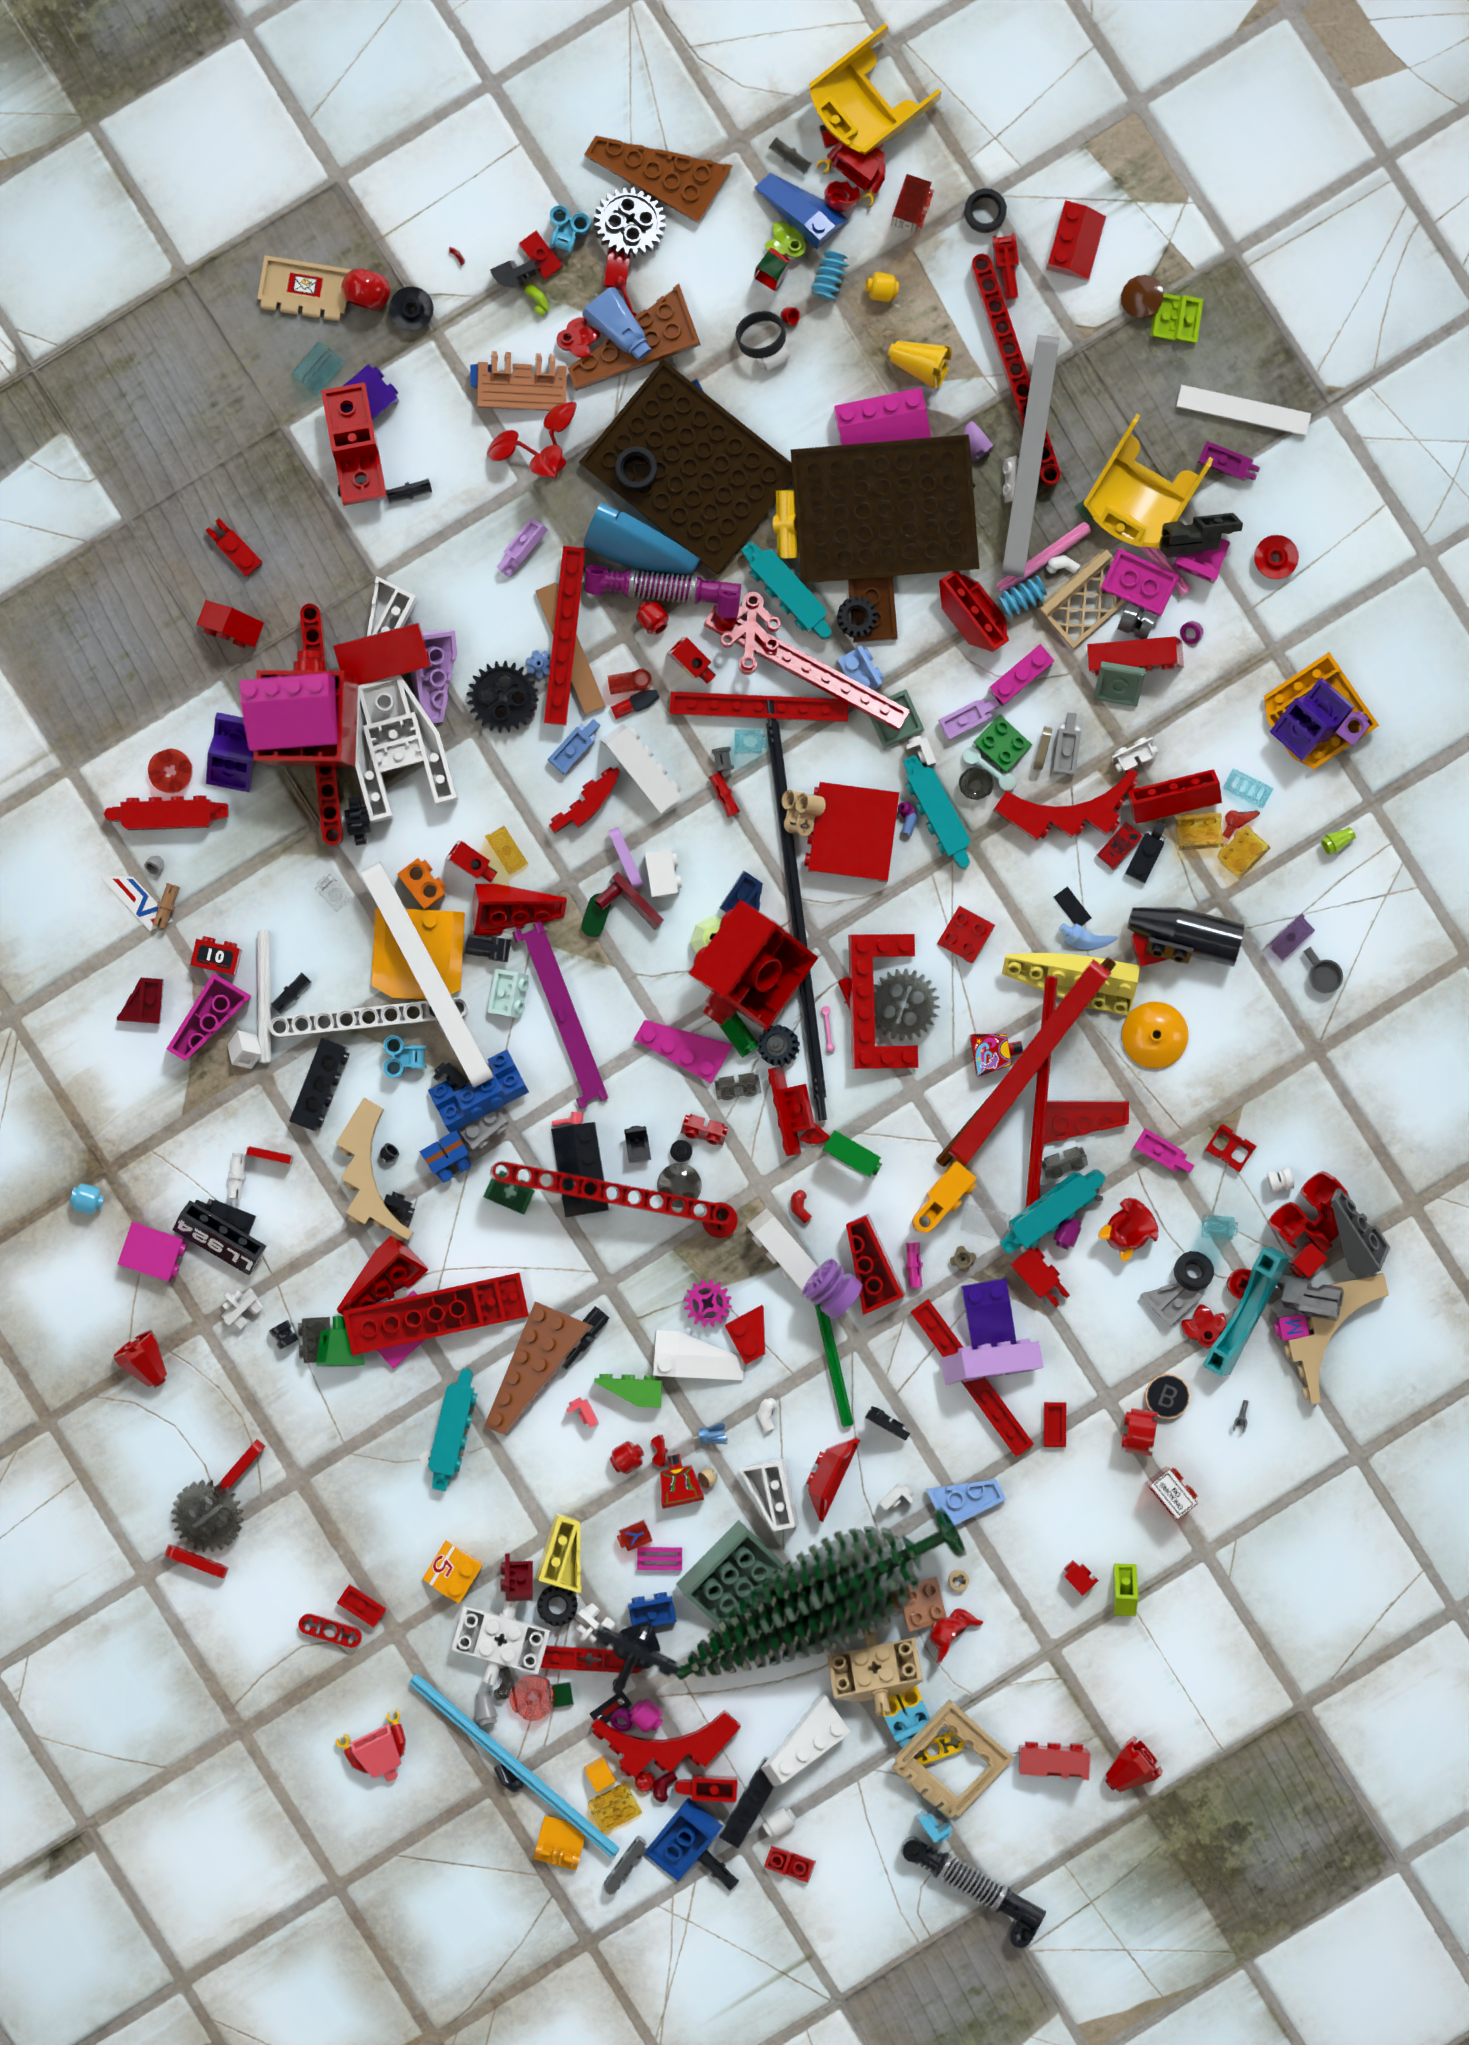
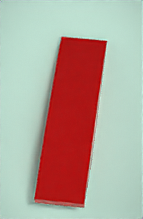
M520 1272L343 1311L352 1355L529 1316Z

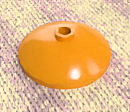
M1148 1002L1133 1009L1130 1015L1126 1017L1121 1037L1126 1053L1134 1062L1146 1068L1157 1069L1173 1064L1183 1055L1188 1044L1189 1032L1184 1017L1177 1009L1162 1002ZM1155 1030H1158L1161 1034L1158 1039H1155L1152 1035Z

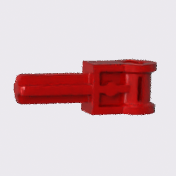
M1015 233L1005 237L992 236L996 269L1001 268L1005 298L1008 300L1018 298V288L1014 266L1019 265Z

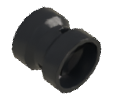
M289 1320L269 1330L271 1336L277 1340L276 1345L279 1350L299 1340L296 1333L292 1332Z

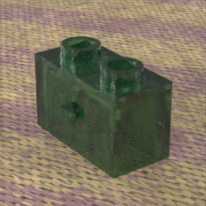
M501 1170L499 1174L496 1173L499 1178H504L507 1174ZM491 1178L483 1197L525 1215L536 1190L513 1185L514 1191L517 1193L515 1196L511 1195L508 1198L504 1189L505 1187L510 1188L511 1184L497 1182Z

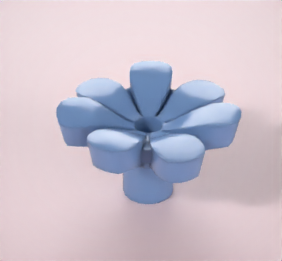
M534 650L532 652L533 658L526 659V664L530 665L527 673L531 675L536 673V679L540 680L543 678V673L549 676L551 659H548V651H543L540 655L538 650Z

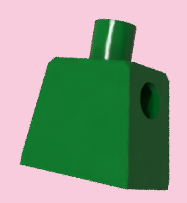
M333 1316V1329L321 1330L316 1367L365 1365L363 1353L352 1355L344 1316Z

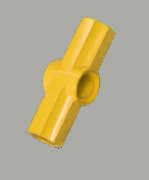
M794 490L776 491V515L773 518V530L777 534V556L779 558L798 557Z

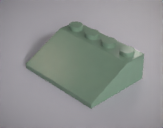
M738 1520L676 1585L716 1625H718L723 1617L727 1624L731 1623L733 1625L731 1620H729V1612L734 1607H737V1612L741 1617L739 1602L745 1597L751 1599L750 1593L755 1588L759 1587L762 1590L761 1584L766 1578L770 1577L775 1581L773 1572L778 1568L779 1570L784 1569L786 1572L787 1570L784 1567L785 1564Z

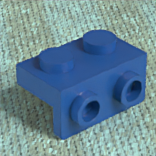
M667 1592L653 1594L654 1598L645 1600V1596L631 1598L632 1602L627 1604L631 1625L633 1626L645 1621H650L653 1626L677 1622L672 1595H667Z

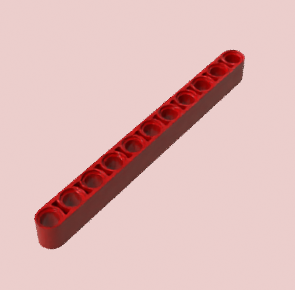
M977 254L972 260L971 272L1022 428H1024L1025 415L1023 410L1027 408L1031 380L992 261L986 254ZM984 261L987 268L985 270H978L975 263ZM991 282L994 289L992 291H985L982 284ZM997 303L1000 305L1001 310L999 312H992L989 309V305ZM1004 324L1007 326L1008 331L1006 333H999L996 330V326ZM1011 345L1015 352L1006 354L1003 351V346ZM1018 366L1021 369V374L1015 376L1011 374L1009 368ZM1025 387L1028 390V395L1019 396L1016 389ZM1046 429L1043 450L1048 452L1049 458L1041 460L1039 480L1045 487H1053L1058 483L1061 473ZM1046 471H1053L1056 479L1048 481L1045 479L1044 473Z
M308 603L300 610L303 650L322 652L321 662L325 663V670H327L322 614L316 605ZM310 609H314L317 612V616L313 620L305 618L306 612ZM312 631L319 633V638L316 642H309L307 639L308 634ZM315 766L322 838L327 845L335 847L340 845L344 838L337 767L332 766L331 773L323 775L320 772L322 766ZM326 786L334 787V794L331 797L323 796V789ZM328 808H334L337 812L335 818L331 820L325 818V811ZM331 830H336L339 834L338 839L334 842H330L327 839V834Z
M1094 959L1091 961L950 1148L948 1154L964 1166L968 1164L1110 976L1111 972Z
M505 1161L495 1163L490 1169L492 1179L501 1183L715 1225L727 1224L732 1219L731 1209L724 1204ZM499 1165L504 1166L507 1170L504 1178H499L496 1175V1168ZM520 1170L528 1172L529 1179L527 1182H521L518 1179ZM543 1174H547L551 1178V1183L548 1187L540 1183V1177ZM566 1178L570 1179L573 1183L570 1191H566L562 1187V1182ZM587 1183H592L595 1187V1192L592 1195H587L584 1191V1186ZM609 1187H613L617 1191V1196L613 1200L606 1196V1191ZM632 1191L636 1192L639 1196L636 1204H632L628 1200V1195ZM652 1196L660 1198L661 1204L658 1208L651 1206L650 1199ZM675 1200H679L682 1203V1210L678 1213L672 1209V1203ZM697 1204L702 1205L704 1208V1214L701 1217L696 1216L694 1213V1207ZM720 1208L726 1213L723 1221H719L716 1218V1211Z

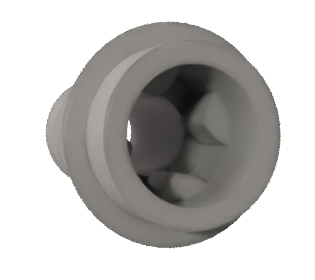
M489 1692L476 1694V1721H479L480 1726L497 1723L496 1717H498Z

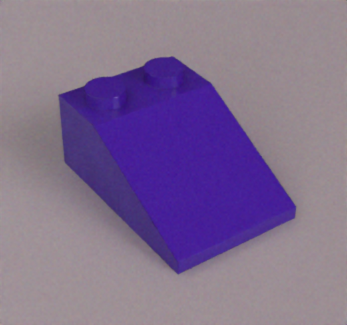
M1006 1278L962 1285L961 1291L972 1350H977L978 1346L984 1344L998 1347L997 1343L1010 1341L1011 1345L1017 1344Z

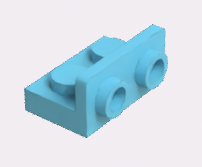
M921 1811L916 1815V1818L934 1843L937 1841L941 1843L951 1836L949 1832L953 1829L947 1822L939 1826L930 1813L926 1815Z

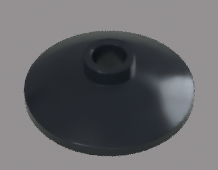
M405 287L398 290L391 298L389 304L391 319L403 330H420L430 322L433 316L434 306L432 299L421 288ZM410 307L416 308L414 314L408 313Z

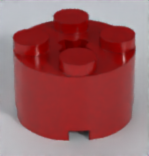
M1131 1408V1412H1126L1124 1425L1128 1426V1433L1123 1434L1121 1448H1125L1126 1453L1152 1456L1153 1452L1148 1450L1149 1447L1154 1446L1157 1421L1153 1420V1416L1158 1417V1412Z

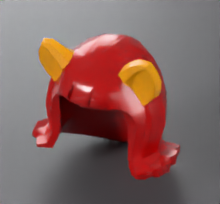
M1125 1198L1120 1203L1123 1209L1114 1214L1108 1224L1103 1226L1098 1234L1100 1239H1106L1113 1249L1119 1251L1122 1262L1130 1259L1133 1251L1143 1247L1149 1239L1153 1238L1155 1242L1159 1237L1155 1217L1136 1198Z

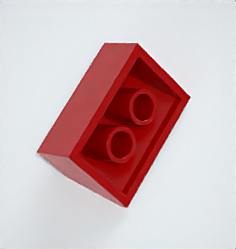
M1065 200L1046 269L1089 281L1106 216L1086 205Z

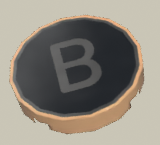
M1163 1374L1157 1376L1150 1381L1146 1388L1145 1400L1150 1411L1158 1412V1417L1171 1419L1178 1417L1189 1405V1388L1176 1375Z

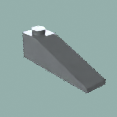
M1341 1188L1336 1189L1331 1203L1349 1270L1354 1273L1357 1279L1381 1271L1390 1250L1389 1244L1375 1225L1371 1227L1366 1222L1367 1216L1356 1211L1355 1203L1345 1195Z

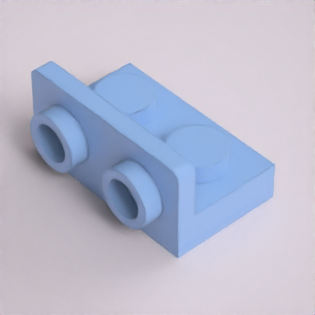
M860 645L857 649L837 659L846 676L872 690L882 686L881 680L884 677L879 668L874 669L870 661L873 660V657L867 648L863 649Z

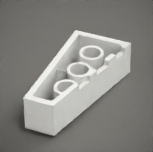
M766 1208L746 1226L754 1234L751 1237L759 1248L763 1245L768 1250L765 1255L773 1264L778 1262L783 1267L780 1272L788 1281L791 1278L795 1281L797 1285L794 1288L803 1297V1288L818 1267Z
M826 1695L815 1699L809 1710L803 1714L797 1725L787 1734L785 1740L761 1767L773 1786L785 1783L851 1733Z

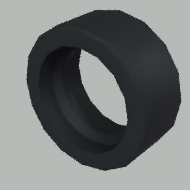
M982 188L976 190L965 203L964 216L966 222L977 232L989 233L995 231L1002 225L1006 217L1007 206L1005 199L999 192L993 189ZM982 198L992 199L999 209L996 219L987 224L977 221L972 213L973 205Z
M630 447L618 456L615 463V473L618 481L625 488L643 490L654 482L657 475V462L649 450L642 447ZM641 456L647 460L649 473L644 480L631 481L625 476L623 465L629 457Z

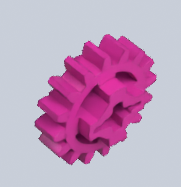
M701 1279L700 1286L693 1283L695 1289L693 1291L687 1289L690 1297L684 1298V1301L689 1302V1305L685 1306L684 1310L691 1311L687 1317L691 1318L694 1316V1324L702 1321V1326L705 1327L707 1322H710L711 1326L714 1327V1321L723 1322L722 1315L729 1316L725 1310L726 1308H732L730 1304H727V1301L732 1298L731 1296H725V1293L728 1291L727 1288L720 1289L721 1282L713 1285V1279H710L709 1284H705L704 1279ZM703 1288H712L708 1294L702 1295L698 1293ZM718 1293H720L723 1299L722 1307L716 1301ZM714 1294L712 1297L714 1306L712 1308L708 1307L704 1312H701L704 1305L701 1302L702 1299H708ZM693 1299L699 1303L700 1309L697 1313L693 1308ZM714 1311L718 1314L712 1318H703L707 1312Z

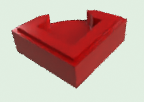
M815 1123V1128L807 1129L799 1139L808 1144H819L829 1139L830 1136Z

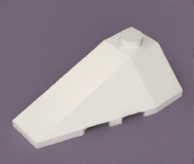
M656 1330L653 1376L743 1380L744 1361L741 1356L679 1331Z

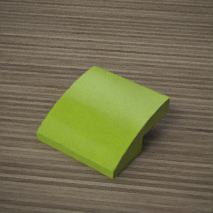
M1163 293L1161 307L1152 318L1150 337L1197 343L1203 299Z

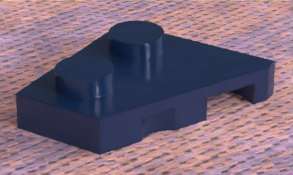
M742 871L719 908L727 913L729 910L734 909L737 903L742 900L759 911L763 883L747 872Z

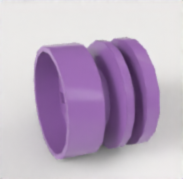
M828 1259L816 1269L806 1282L802 1292L803 1296L811 1299L814 1305L821 1303V1311L831 1319L838 1318L848 1310L862 1289V1283L850 1273L844 1275L845 1269L842 1266H838L834 1259Z

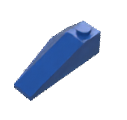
M769 173L754 188L816 250L848 222V219L841 212L832 209L825 200L772 173Z

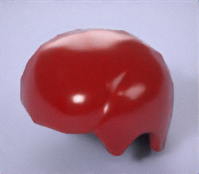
M834 181L828 184L824 191V197L832 209L838 212H846L851 210L859 200L860 190L859 187L852 188L849 181Z

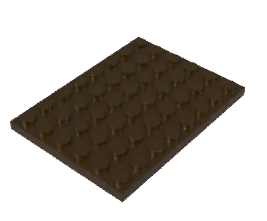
M663 359L579 461L581 466L683 548L698 557L704 565L717 575L776 503V491L787 490L793 482L792 463ZM642 447L654 455L657 462V475L654 482L648 488L630 490L618 481L615 473V463L618 456L627 448ZM632 456L625 461L623 472L629 480L641 481L649 473V464L641 456Z
M969 434L790 450L802 583L980 569Z

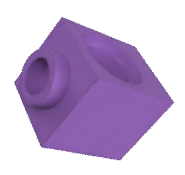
M1359 710L1357 713L1352 711L1336 731V734L1354 746L1370 724L1367 722L1369 718ZM1352 720L1358 721L1361 725V729L1357 733H1351L1348 730V723Z

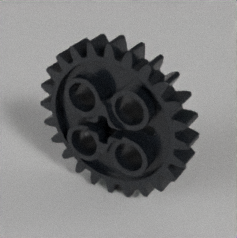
M495 661V668H491L489 664H486L487 671L484 672L482 669H479L481 676L473 675L476 683L468 685L473 689V692L467 693V696L473 698V700L467 702V705L474 706L470 713H478L475 721L477 722L482 719L481 726L483 728L490 724L491 732L495 727H498L500 734L503 728H506L508 733H511V726L519 730L518 723L521 722L527 725L525 718L533 719L530 710L537 711V707L532 704L539 702V698L533 697L539 691L538 689L531 688L536 682L535 680L528 681L531 676L530 673L523 675V666L516 670V663L508 667L507 661H504L503 667H500L499 663ZM502 676L510 678V684L506 687L498 685V680ZM513 685H519L516 689L507 694L506 697L508 700L506 702L500 700L493 707V709H491L490 711L487 710V708L490 705L499 700L498 694L500 692L502 694H506L512 688ZM489 690L493 692V698L487 702L483 701L481 694ZM522 693L525 696L523 703H514L512 701L514 694ZM500 707L508 710V714L504 718H498L495 715L496 710Z

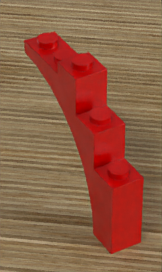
M1130 769L1122 780L1106 793L1090 801L1070 806L1039 805L1023 800L1006 791L993 811L1035 841L1039 837L1045 838L1051 829L1048 827L1049 823L1070 838L1074 834L1079 836L1086 826L1082 823L1083 821H1086L1098 831L1107 835L1109 831L1113 833L1120 824L1117 821L1120 815L1113 811V809L1119 810L1126 800L1122 796L1127 790H1131L1136 786L1138 780L1135 778L1138 773Z
M723 1710L710 1723L700 1729L669 1739H644L627 1735L612 1728L598 1717L592 1722L591 1727L594 1728L592 1733L600 1740L605 1738L610 1743L608 1747L617 1755L623 1754L619 1760L621 1765L619 1769L628 1777L633 1775L636 1778L653 1758L656 1760L654 1764L663 1772L667 1769L671 1773L687 1753L691 1754L689 1759L698 1767L701 1764L706 1767L741 1728V1724L726 1710Z

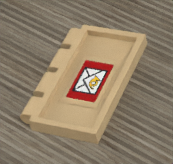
M264 255L257 300L261 301L260 309L276 312L277 304H281V313L298 315L299 307L303 308L302 316L320 319L321 311H325L324 320L340 322L341 314L345 315L347 301L344 300L341 292V284L346 274L352 269Z

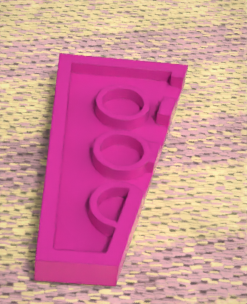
M644 1020L634 1037V1040L709 1083H712L733 1046L729 1043Z

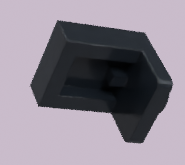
M632 1126L629 1129H625L624 1134L629 1163L651 1160L646 1126Z
M393 1191L392 1195L386 1194L383 1203L403 1209L404 1213L400 1223L406 1224L407 1220H412L415 1208H412V1202L404 1200L405 1195Z

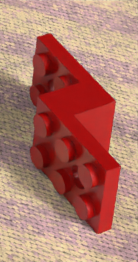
M365 382L321 390L343 506L387 498L377 437L373 427ZM351 404L353 409L349 413H344L341 411L342 406ZM364 475L367 477V481L364 484H357L355 482L356 478Z

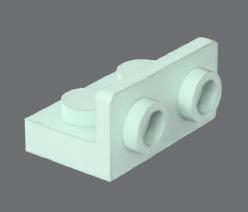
M495 969L487 1013L520 1019L525 1009L524 999L529 987V975Z

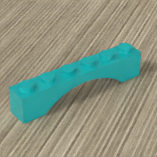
M1273 1247L1261 1249L1252 1267L1250 1279L1239 1306L1222 1334L1212 1345L1203 1363L1204 1367L1219 1376L1231 1374L1290 1257Z

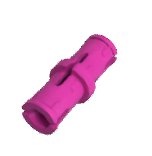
M920 1242L906 1243L907 1263H905V1267L908 1268V1288L923 1287L921 1276L923 1262H921Z

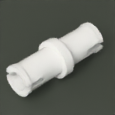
M232 1153L231 1172H228V1177L230 1178L228 1198L242 1199L243 1179H246V1174H244L246 1154Z

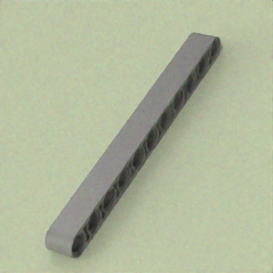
M1037 335L1002 575L1024 578L1060 340L1058 337Z

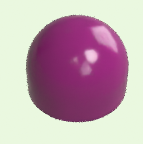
M1189 621L1182 625L1180 636L1184 642L1195 644L1203 637V627L1196 621ZM1188 627L1194 629L1196 633L1195 638L1187 637L1186 630Z
M619 1708L615 1710L610 1719L614 1728L619 1731H628L633 1723L630 1721L631 1714L629 1709ZM617 1718H623L627 1724L620 1725L617 1722Z

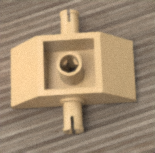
M867 1629L864 1630L866 1634L864 1637L865 1648L827 1656L834 1699L855 1702L874 1699L876 1715L883 1716V1710L885 1715H889L891 1710L889 1708L888 1696L905 1693L923 1681L916 1638L879 1645L877 1632L871 1633L870 1631L869 1633Z

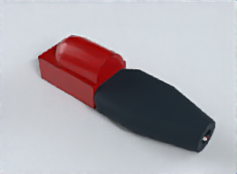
M657 690L640 691L631 695L629 699L611 706L615 719L617 720L634 711L639 712L648 708L659 698Z

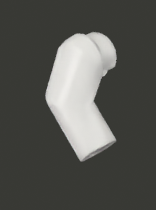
M773 1398L764 1399L757 1411V1416L764 1432L775 1428L770 1418L773 1409L777 1407V1403Z

